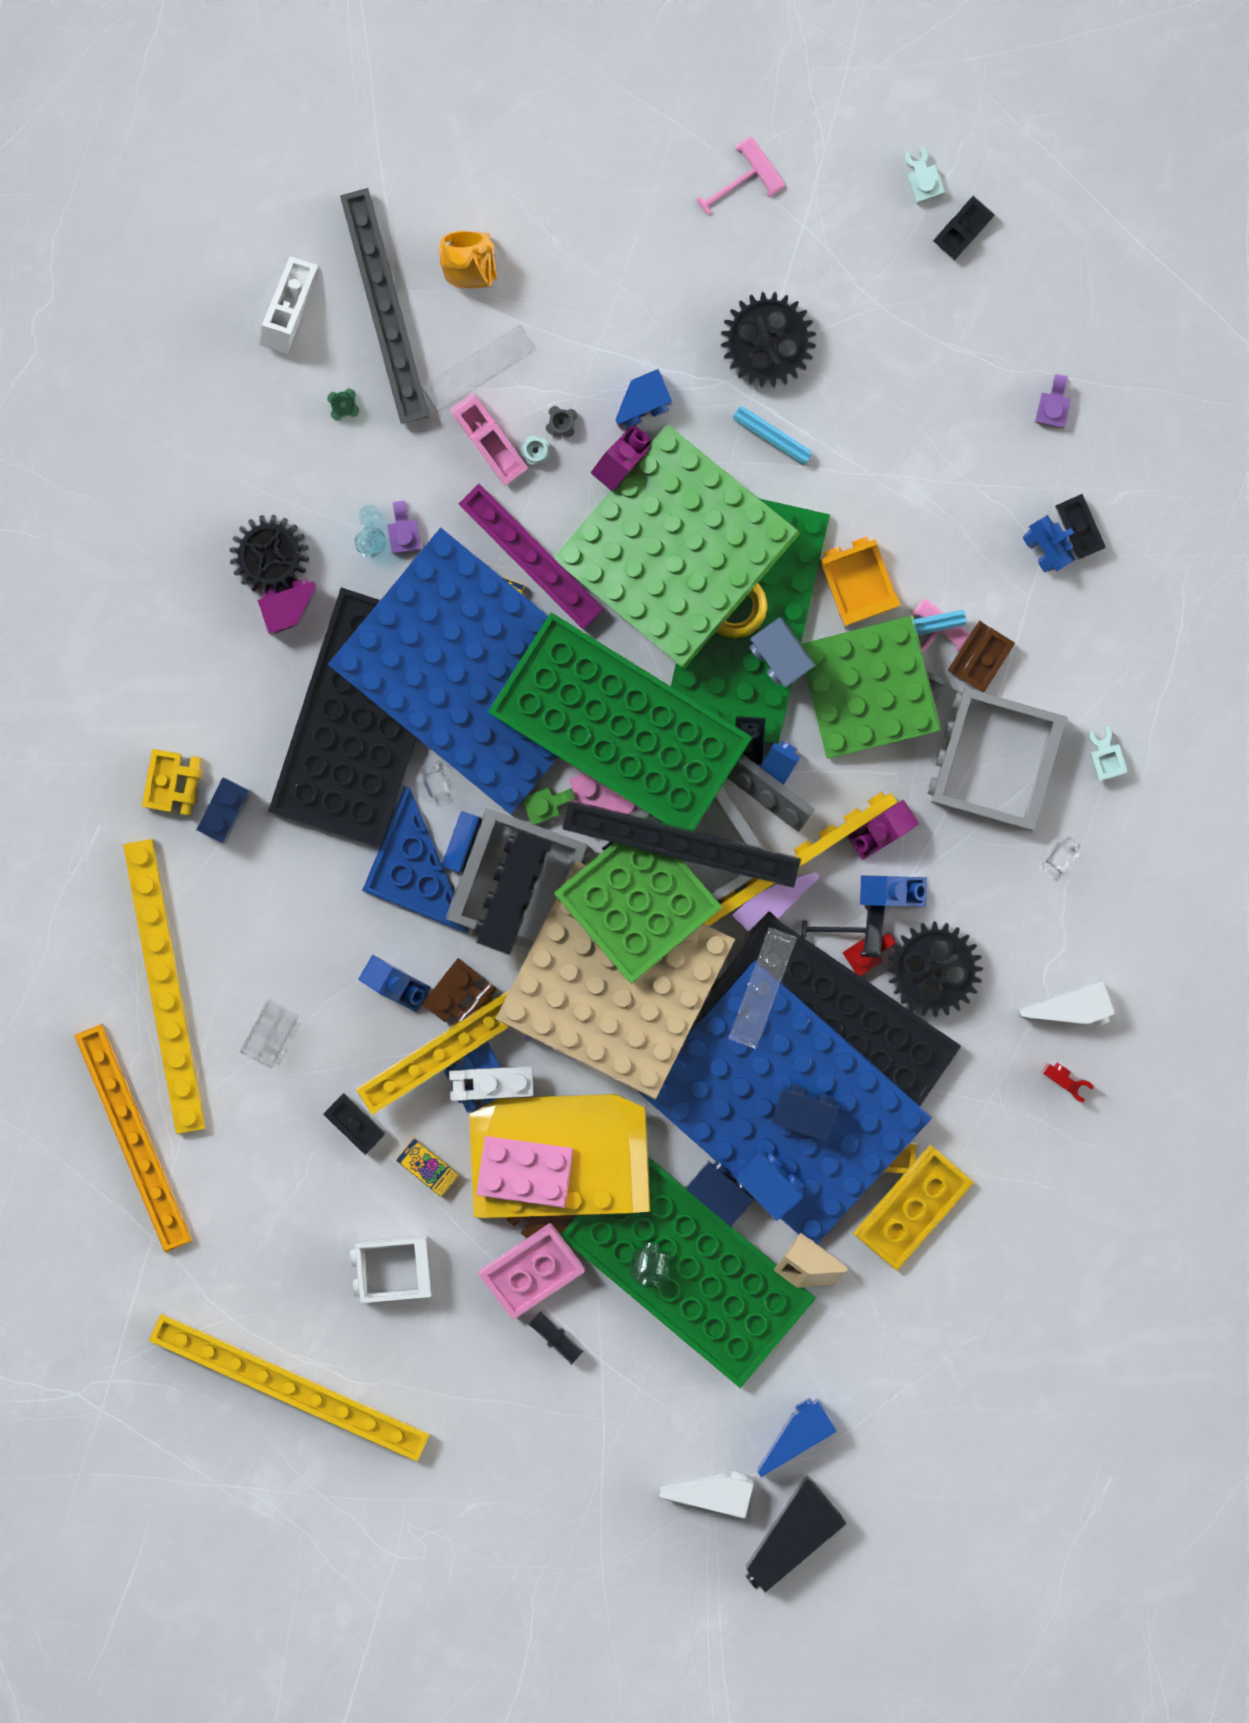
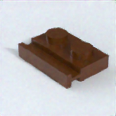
M979 620L947 671L984 693L1015 642Z

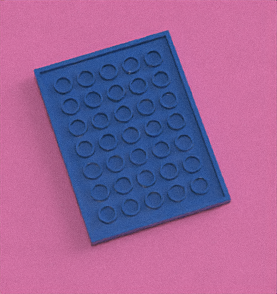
M440 527L328 665L510 815L558 758V756L488 713L548 615Z
M756 960L690 1031L656 1100L637 1091L710 1157L726 1167L735 1179L737 1173L762 1150L767 1154L774 1153L783 1163L781 1169L788 1176L791 1173L794 1174L804 1186L801 1188L804 1192L803 1198L780 1219L798 1235L800 1233L813 1240L816 1245L932 1119L929 1113ZM791 1083L806 1087L808 1089L807 1093L818 1096L819 1093H824L836 1098L835 1102L840 1104V1108L828 1142L771 1123L784 1085L790 1087Z

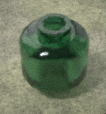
M643 1243V1248L636 1249L632 1253L630 1276L633 1280L637 1281L638 1286L658 1288L661 1286V1283L668 1279L670 1255L666 1251L660 1250V1244Z

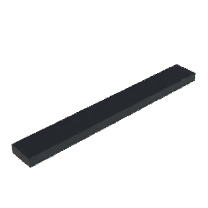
M569 800L562 830L792 888L795 886L801 863L800 857L574 800Z

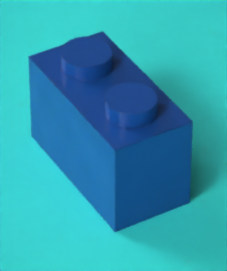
M762 1150L737 1173L736 1179L778 1221L803 1198L804 1192L801 1188L804 1186L794 1174L791 1173L788 1176L781 1169L783 1163L774 1153L767 1154Z

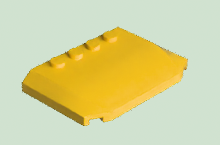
M618 1094L498 1098L469 1114L473 1215L475 1218L616 1214L651 1211L645 1106L636 1104ZM485 1136L573 1148L574 1152L565 1208L476 1195Z

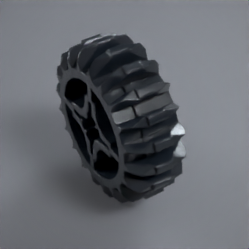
M264 515L259 516V526L256 525L253 519L248 520L252 529L247 531L246 528L241 526L239 530L245 536L243 539L234 536L232 540L240 544L239 548L231 547L229 550L233 554H238V558L231 559L230 564H240L241 566L234 571V574L236 576L243 573L246 574L241 580L243 585L253 580L251 590L254 592L260 584L262 585V593H266L269 590V586H273L274 592H279V584H283L286 590L291 589L287 580L290 578L294 582L300 580L294 575L295 572L298 570L301 573H306V569L299 566L300 561L309 562V557L301 556V552L309 550V546L298 544V542L305 539V535L302 533L294 537L293 534L297 531L298 526L294 524L287 530L288 519L283 518L280 525H277L276 515H271L270 524L266 523ZM275 531L273 537L271 536L266 544L260 545L251 541L259 533ZM283 535L287 536L292 544L293 560L286 558L280 552ZM269 547H274L273 552L283 561L277 559L272 561L270 559L269 563H265L266 557L256 548L269 551ZM247 549L259 557L258 570L255 575L251 572L246 562ZM274 565L289 568L283 575L277 578L264 579L265 574Z

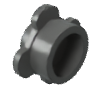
M558 406L551 407L549 409L550 421L546 425L547 433L550 435L555 433L563 434L566 438L572 437L575 432L573 423L577 419V412L574 409L565 410L560 409ZM563 419L564 424H559V420Z

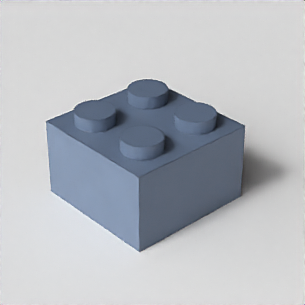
M778 618L750 638L753 642L750 649L759 661L766 660L771 667L767 673L776 685L782 683L784 687H787L816 666L783 618Z

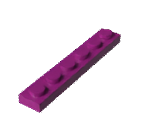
M480 483L458 503L582 630L604 610Z

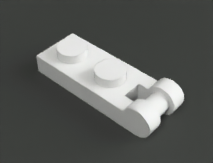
M532 1066L449 1071V1079L453 1080V1091H450L451 1101L534 1096ZM464 1079H473L474 1090H465Z

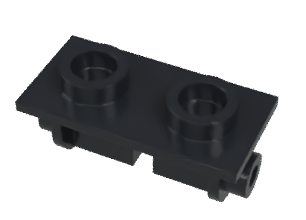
M736 716L735 727L752 737L743 754L755 764H761L766 718Z

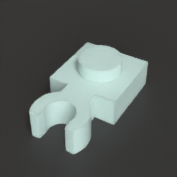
M924 147L919 149L921 154L919 161H913L909 152L905 153L904 156L906 164L914 170V172L907 174V179L916 204L945 193L936 166H926L928 155Z
M1108 726L1103 727L1105 732L1103 740L1096 739L1094 731H1090L1088 734L1090 742L1096 745L1098 751L1090 753L1098 781L1128 772L1120 745H1110L1112 732Z

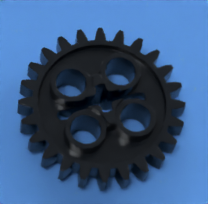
M761 292L760 300L756 301L751 294L749 295V305H746L741 300L739 301L740 312L734 309L730 310L734 320H724V324L730 330L721 331V336L728 338V341L721 344V348L729 349L730 352L726 353L723 358L724 360L733 359L734 362L729 367L730 370L738 367L741 369L738 375L739 379L746 374L749 375V385L755 379H759L760 388L764 387L766 381H770L772 388H775L778 379L784 385H787L788 375L794 379L798 378L797 368L806 371L807 367L802 362L803 359L812 361L813 356L807 350L815 349L816 344L808 342V339L815 337L816 332L807 331V328L813 324V320L804 321L803 318L807 314V310H802L798 313L796 309L799 302L796 301L791 306L788 305V295H785L782 301H778L776 292L772 294L771 299H767L765 293ZM775 313L782 315L785 324L780 328H773L768 323L770 315ZM759 315L763 318L768 335L776 337L773 340V348L780 360L778 365L774 363L768 344L760 342L763 340L764 334L757 321V316ZM753 325L757 329V336L753 339H745L741 335L743 326ZM784 341H791L794 343L796 351L794 354L786 356L780 352L779 345ZM764 352L768 356L769 362L765 366L758 367L752 362L753 354Z
M936 921L932 922L930 930L927 929L924 923H921V932L919 933L912 927L909 928L911 934L909 939L903 935L900 936L904 943L902 947L898 945L892 946L898 952L897 956H888V959L895 962V966L887 968V971L895 973V977L888 980V982L898 984L893 994L903 993L904 996L900 1003L905 1004L910 1000L912 1002L911 1011L921 1006L922 1016L926 1015L928 1009H932L934 1017L938 1016L939 1009H943L946 1016L950 1014V1006L960 1011L959 1001L962 1000L969 1004L970 1000L966 994L968 992L977 994V990L972 987V984L982 982L980 978L975 976V972L983 970V967L975 966V962L981 959L982 956L972 955V951L977 945L971 944L967 946L966 942L970 936L966 934L959 938L960 928L956 927L952 932H949L948 923H945L941 930L938 929ZM939 940L944 941L948 946V952L944 957H936L932 952L933 944ZM955 954L958 955L957 960L939 970L940 976L936 977V975L930 974L920 982L912 983V979L931 969L929 964L932 961L935 964H940ZM911 956H919L922 959L923 966L918 972H910L907 968V961ZM953 966H959L963 971V977L957 983L950 982L947 977L948 970ZM928 981L935 982L938 987L937 994L931 998L925 997L922 993V986Z

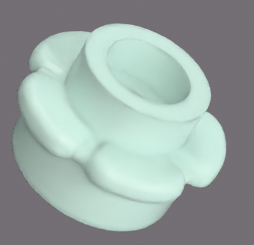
M530 436L525 440L526 443L521 446V455L531 465L545 462L550 455L548 451L549 444L544 438ZM533 448H538V452L534 453Z

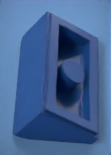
M465 811L460 812L442 862L444 867L462 873L481 817Z

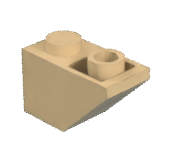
M800 1233L788 1246L774 1271L797 1288L834 1285L847 1271L848 1267L816 1245L813 1240Z

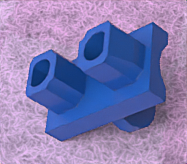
M1048 515L1028 526L1030 530L1023 536V540L1031 549L1038 545L1043 549L1045 555L1038 559V564L1043 572L1046 573L1052 570L1057 572L1076 560L1070 551L1073 546L1067 538L1074 533L1072 528L1064 532L1058 522L1056 524L1052 523Z

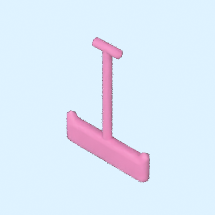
M753 137L747 138L736 146V150L743 153L753 169L705 202L702 197H698L697 201L706 214L711 213V210L708 208L710 204L755 173H757L768 189L767 196L771 197L784 188L783 180Z
M924 599L913 612L914 616H921L922 618L943 614L941 610L927 599ZM962 627L932 632L921 646L922 653L939 632L956 645V651H960L970 634Z

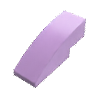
M816 873L797 876L794 888L775 884L742 904L731 915L747 931L769 911L778 919L819 876Z

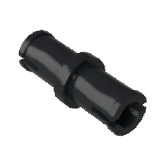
M542 1311L528 1324L548 1342L546 1345L549 1348L553 1347L570 1365L584 1352L564 1334L566 1331L563 1328L559 1329Z

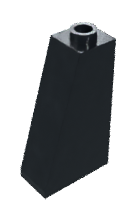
M808 1475L802 1479L746 1564V1570L748 1571L746 1578L756 1590L761 1587L766 1593L847 1524L846 1519Z

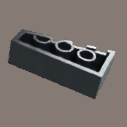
M520 830L516 831L515 836H508L503 850L508 855L505 863H499L495 871L493 880L498 882L494 892L488 891L483 908H486L487 912L484 920L478 918L472 934L477 937L475 943L507 955L511 954L524 919L523 915L532 899L535 889L534 885L543 870L544 858L546 853L550 851L553 842Z

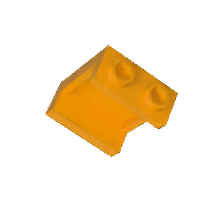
M868 536L851 542L853 547L842 551L839 546L825 551V558L820 559V564L844 627L901 606L888 576L877 540L870 541Z

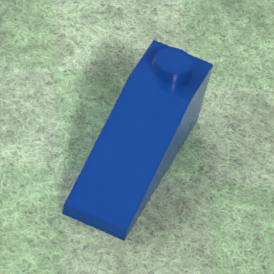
M807 1398L795 1406L796 1411L791 1414L757 1468L760 1477H763L837 1432L818 1398L813 1401Z

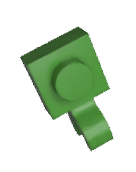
M549 787L526 796L523 799V803L531 823L535 825L561 815L558 806L576 798L572 788L553 795Z

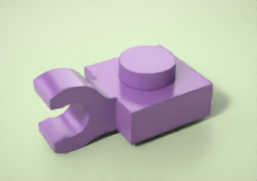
M1056 374L1051 393H1041L1035 422L1060 428L1065 427L1071 402L1070 398L1063 397L1068 376Z
M404 500L393 502L396 523L387 524L391 552L399 553L421 549L417 520L408 521Z

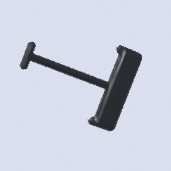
M864 906L867 910L866 927L808 926V921L804 920L802 922L801 936L806 938L807 932L865 933L864 950L860 953L861 957H879L882 947L885 906Z

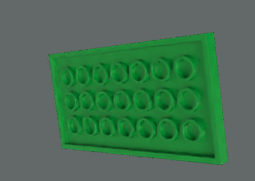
M760 499L800 533L758 582L765 592L768 605L765 620L758 630L743 638H727L715 632L685 669L677 663L675 664L671 687L734 726L736 716L766 718L764 742L779 744L792 683L787 687H784L782 683L780 685L774 683L767 673L771 667L765 659L759 661L750 649V646L753 645L750 638L778 618H783L801 644L830 514ZM749 595L745 597L727 618V622L736 624L748 619L753 608Z
M552 612L545 620L488 711L495 718L663 823L693 831L752 740L750 735Z
M648 1156L651 1211L577 1215L560 1235L571 1247L736 1386L741 1388L814 1302L816 1297L806 1288H797L776 1273L774 1268L777 1264L736 1229L732 1226L730 1227Z

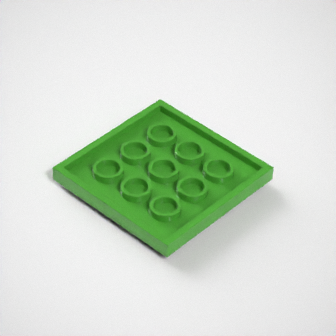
M913 615L801 644L816 664L814 668L806 673L826 759L941 731Z
M613 843L554 892L557 899L630 985L722 909V906L681 859L618 843Z

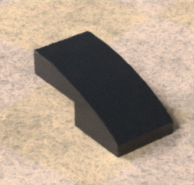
M973 195L936 236L933 242L952 259L956 260L996 214Z

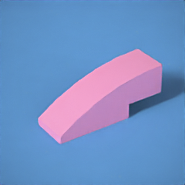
M473 392L449 409L505 486L529 469Z

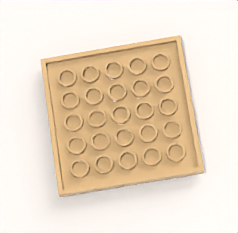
M575 861L564 884L586 865ZM556 898L496 1020L656 1100L735 939L703 924L630 985Z

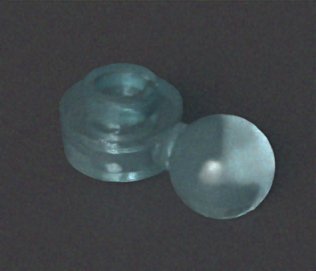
M367 504L360 509L358 514L359 521L364 525V528L355 537V547L364 557L373 558L385 549L386 537L376 527L382 519L381 510L374 504ZM365 540L370 542L371 547L365 543Z

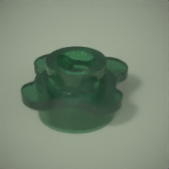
M347 388L344 392H331L328 395L327 401L331 404V417L334 420L340 421L342 417H356L359 414L360 409L356 406L354 399L356 393L353 389ZM342 402L346 403L345 407H341Z

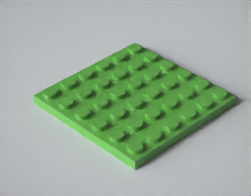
M667 424L651 442L649 451L613 492L610 490L553 558L568 573L685 669L800 533Z

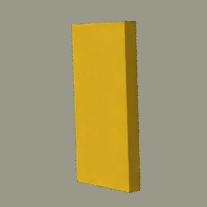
M930 1144L853 1234L893 1269L898 1271L974 1182Z

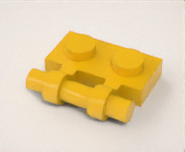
M152 749L141 807L172 812L173 802L179 801L182 802L180 814L192 816L194 804L197 805L198 796H196L198 779H202L203 770L200 769L202 758L191 756L189 767L180 766L182 754ZM178 775L187 776L184 793L176 792Z

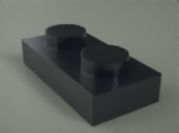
M1083 494L1054 506L1065 531L1070 528L1074 531L1072 535L1068 536V539L1073 546L1078 560L1106 548Z
M345 1093L323 1113L364 1155L386 1134Z

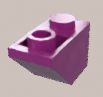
M636 425L630 427L605 452L590 473L613 492L649 451V445L653 440Z
M307 578L290 583L291 589L280 592V589L279 592H274L271 589L266 591V593H262L264 598L257 601L270 635L299 626L317 590L314 581L308 583Z
M903 799L847 835L861 859L864 860L918 826L919 823Z

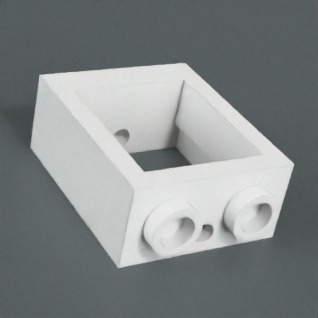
M427 1236L356 1242L355 1249L350 1250L352 1267H357L358 1279H353L354 1296H360V1303L427 1298L432 1296ZM415 1246L418 1288L369 1292L365 1250Z

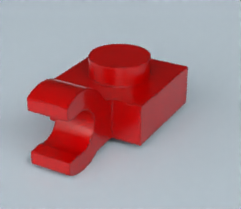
M890 933L882 936L881 952L895 944ZM865 938L842 952L854 972L859 976L883 962L880 956L861 957L860 953L864 950Z
M1058 1062L1054 1066L1047 1063L1041 1071L1042 1074L1070 1092L1074 1099L1079 1102L1085 1101L1078 1094L1079 1087L1087 1086L1091 1090L1094 1088L1093 1084L1087 1080L1074 1081L1068 1076L1071 1071Z

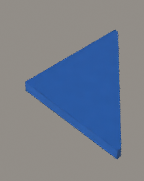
M405 786L362 891L468 933V927L445 919L454 892L410 787Z

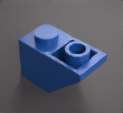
M659 369L630 381L615 419L618 427L624 425L625 429L640 424L642 422L640 418L651 413L652 417H656L669 411L667 406L672 404V400Z
M783 740L780 745L774 742L760 767L784 785L800 759L795 754L798 749Z
M861 875L860 905L926 907L927 877Z
M373 954L358 978L360 982L377 993L414 1012L418 1011L431 988L424 982Z

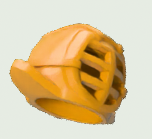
M455 231L442 237L439 245L440 266L449 284L461 289L486 288L491 286L494 279H497L494 244L490 241V233Z

